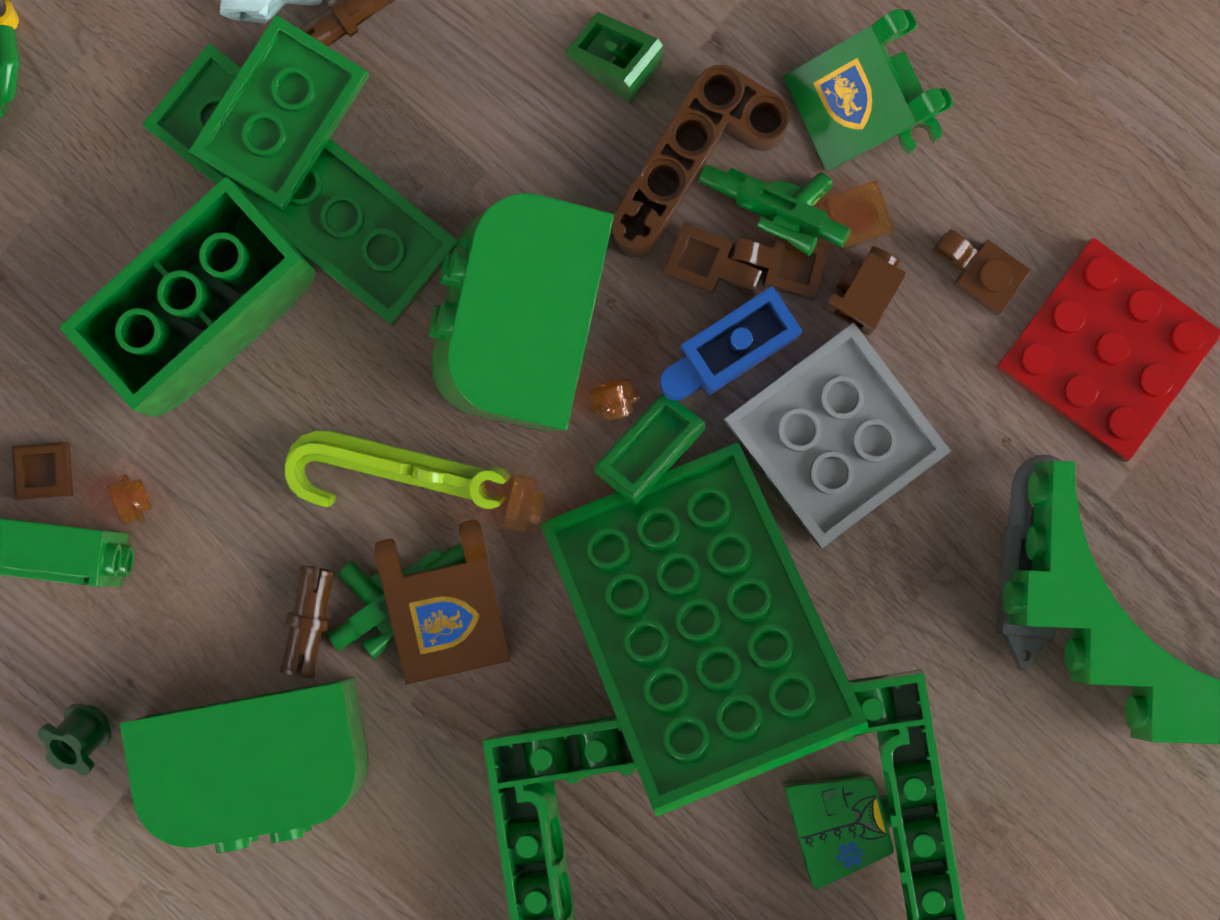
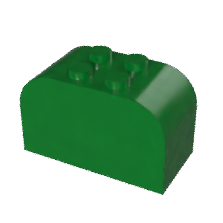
M226 176L61 324L59 328L133 411L158 417L175 409L197 393L286 313L309 288L315 278L316 271L247 194Z
M523 193L503 198L474 217L466 225L459 236L454 252H447L445 255L439 280L440 284L447 286L445 298L441 306H434L428 327V337L435 338L431 357L433 379L439 392L450 405L468 415L544 433L567 431L614 214L542 195Z
M355 677L152 714L120 723L136 814L150 834L160 841L175 847L194 848L215 844L216 853H225L249 847V843L259 840L258 836L270 834L271 843L304 837V832L312 830L313 825L328 820L355 798L362 788L368 773L369 756Z

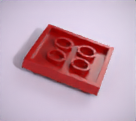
M1093 237L1087 242L997 364L996 368L1119 459L1127 462L1131 460L1219 340L1220 329Z

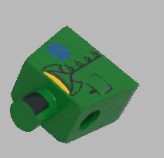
M870 774L791 781L782 784L809 881L814 890L827 886L894 853L888 829L892 827L887 794L879 796L874 778Z

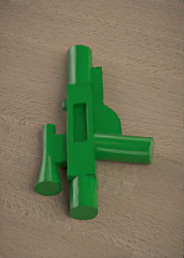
M709 164L703 168L700 174L699 184L736 200L737 206L764 217L760 219L758 228L788 241L807 256H810L813 252L818 238L841 248L848 241L851 228L828 218L827 212L814 207L816 203L833 189V182L825 173L819 172L803 187L786 181H774L767 184L732 167L727 173Z
M458 543L444 554L441 553L439 548H436L406 570H402V574L406 575L464 562L466 559L461 543ZM351 561L341 570L337 577L367 606L327 635L334 647L341 651L377 626L382 634L362 642L369 655L375 660L395 639L379 572L369 578Z

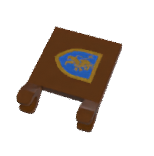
M470 520L460 524L459 531L466 561L403 575L395 540L385 539L375 543V560L382 582L405 685L511 661L481 525L478 520Z

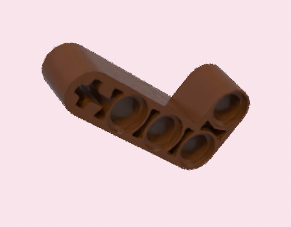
M713 65L705 69L694 83L615 211L611 227L612 242L615 248L621 254L631 258L642 257L651 252L725 133L757 151H768L777 147L783 140L790 122V110L786 102L775 93L731 67ZM713 84H722L730 89L733 99L725 105H714L706 99L704 91ZM759 111L769 112L776 118L778 128L771 133L758 132L752 127L750 117ZM691 128L698 130L703 134L706 143L696 151L685 150L678 145L676 136L680 131ZM658 173H666L676 180L678 189L669 196L661 197L655 195L648 186L649 180ZM644 204L651 210L644 225V233L647 237L637 235L630 241L625 238L626 227L623 224L625 222L629 225L635 224L642 213Z

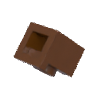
M872 246L861 264L851 260L836 286L837 289L844 292L842 298L833 293L823 310L849 325L854 322L861 332L869 336L876 329L907 273L897 268L900 261L883 249Z

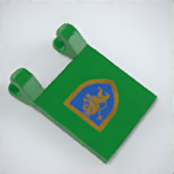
M894 9L871 26L783 76L826 172L834 170L913 126L953 107V99L947 88L929 89L910 101L884 46L911 33L917 28V21L910 9Z

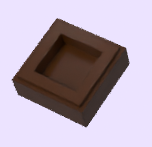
M57 442L12 446L16 500L73 496L70 443Z

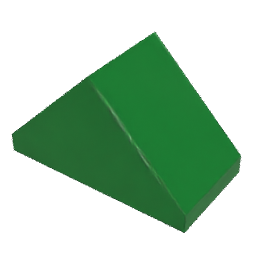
M597 11L565 53L579 66L630 104L662 64L663 44L658 38Z

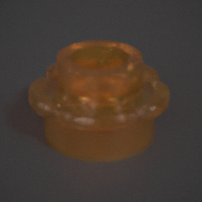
M629 378L610 381L589 391L593 403L589 410L592 414L602 413L604 421L620 419L634 412L632 403L640 399V393L634 392Z
M123 474L121 475V481L107 486L111 500L123 526L137 520L141 525L145 522L142 512L152 509L149 497L141 479L131 482L129 477Z

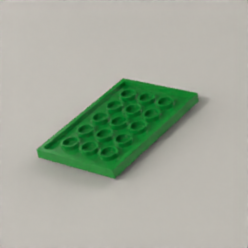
M739 442L667 471L636 506L619 492H615L540 523L656 817L869 729L867 719Z

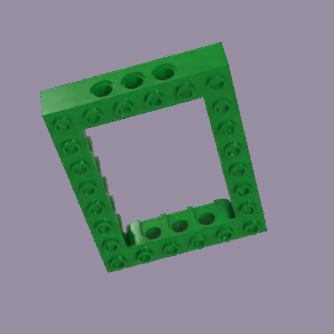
M922 669L849 680L867 719L869 729L844 739L843 742L855 741V737L859 735L877 733L907 920H965L925 674ZM616 716L494 734L482 740L510 920H576L554 781L566 779L567 784L578 783L585 777L602 773L621 771L622 776L634 774L637 768Z

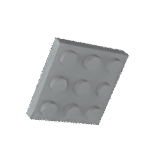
M854 322L724 419L725 423L820 549L951 452Z

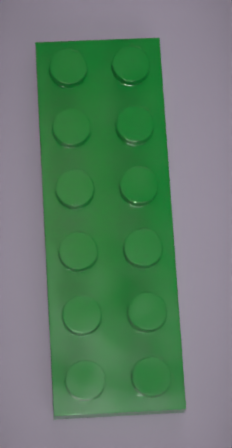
M208 43L143 122L142 126L217 185L226 176L194 157L189 152V149L241 70V67L211 43ZM331 139L327 142L284 212L233 181L247 194L296 250L392 326L397 323L442 267L446 253L454 252L458 242L457 239Z

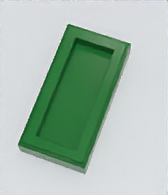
M661 394L594 466V472L636 506L703 433L705 422L679 401L669 400Z

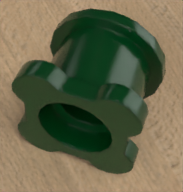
M74 703L65 710L64 720L57 727H54L52 724H44L38 731V737L45 745L47 751L45 757L51 766L58 770L63 768L72 769L84 776L89 774L94 768V763L89 756L97 748L101 749L107 746L112 738L109 720L99 708L92 705Z

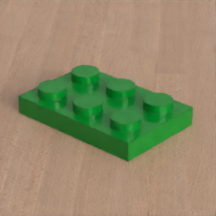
M275 15L192 144L189 152L194 157L284 212L370 77L369 73L278 15Z

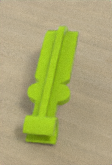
M316 430L302 435L291 445L285 459V479L289 488L299 498L323 507L332 506L336 501V494L313 485L307 479L305 467L311 461H318L471 499L477 506L483 509L499 507L506 500L505 496L489 493L485 488V481L491 480L504 484L511 478L507 470L499 466L482 468L333 430Z

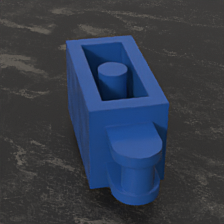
M772 286L683 343L679 350L682 359L663 372L660 380V390L667 399L672 401H680L701 387L707 396H710L798 339L803 331Z

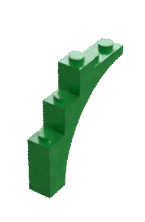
M1053 460L1035 463V472L1031 473L1027 488L1028 500L1031 505H1034L1033 527L1029 528L1026 536L1027 557L1032 560V571L1011 570L1010 581H1007L1004 586L1003 606L1005 612L1009 614V624L1071 628V638L1067 640L1064 649V662L1066 669L1070 671V681L1090 685L1132 686V696L1128 697L1125 705V719L1127 726L1131 729L1130 738L1157 743L1220 744V680L1190 667L1153 642L1130 619L1112 595L1088 547L1080 519L1076 494L1075 461Z

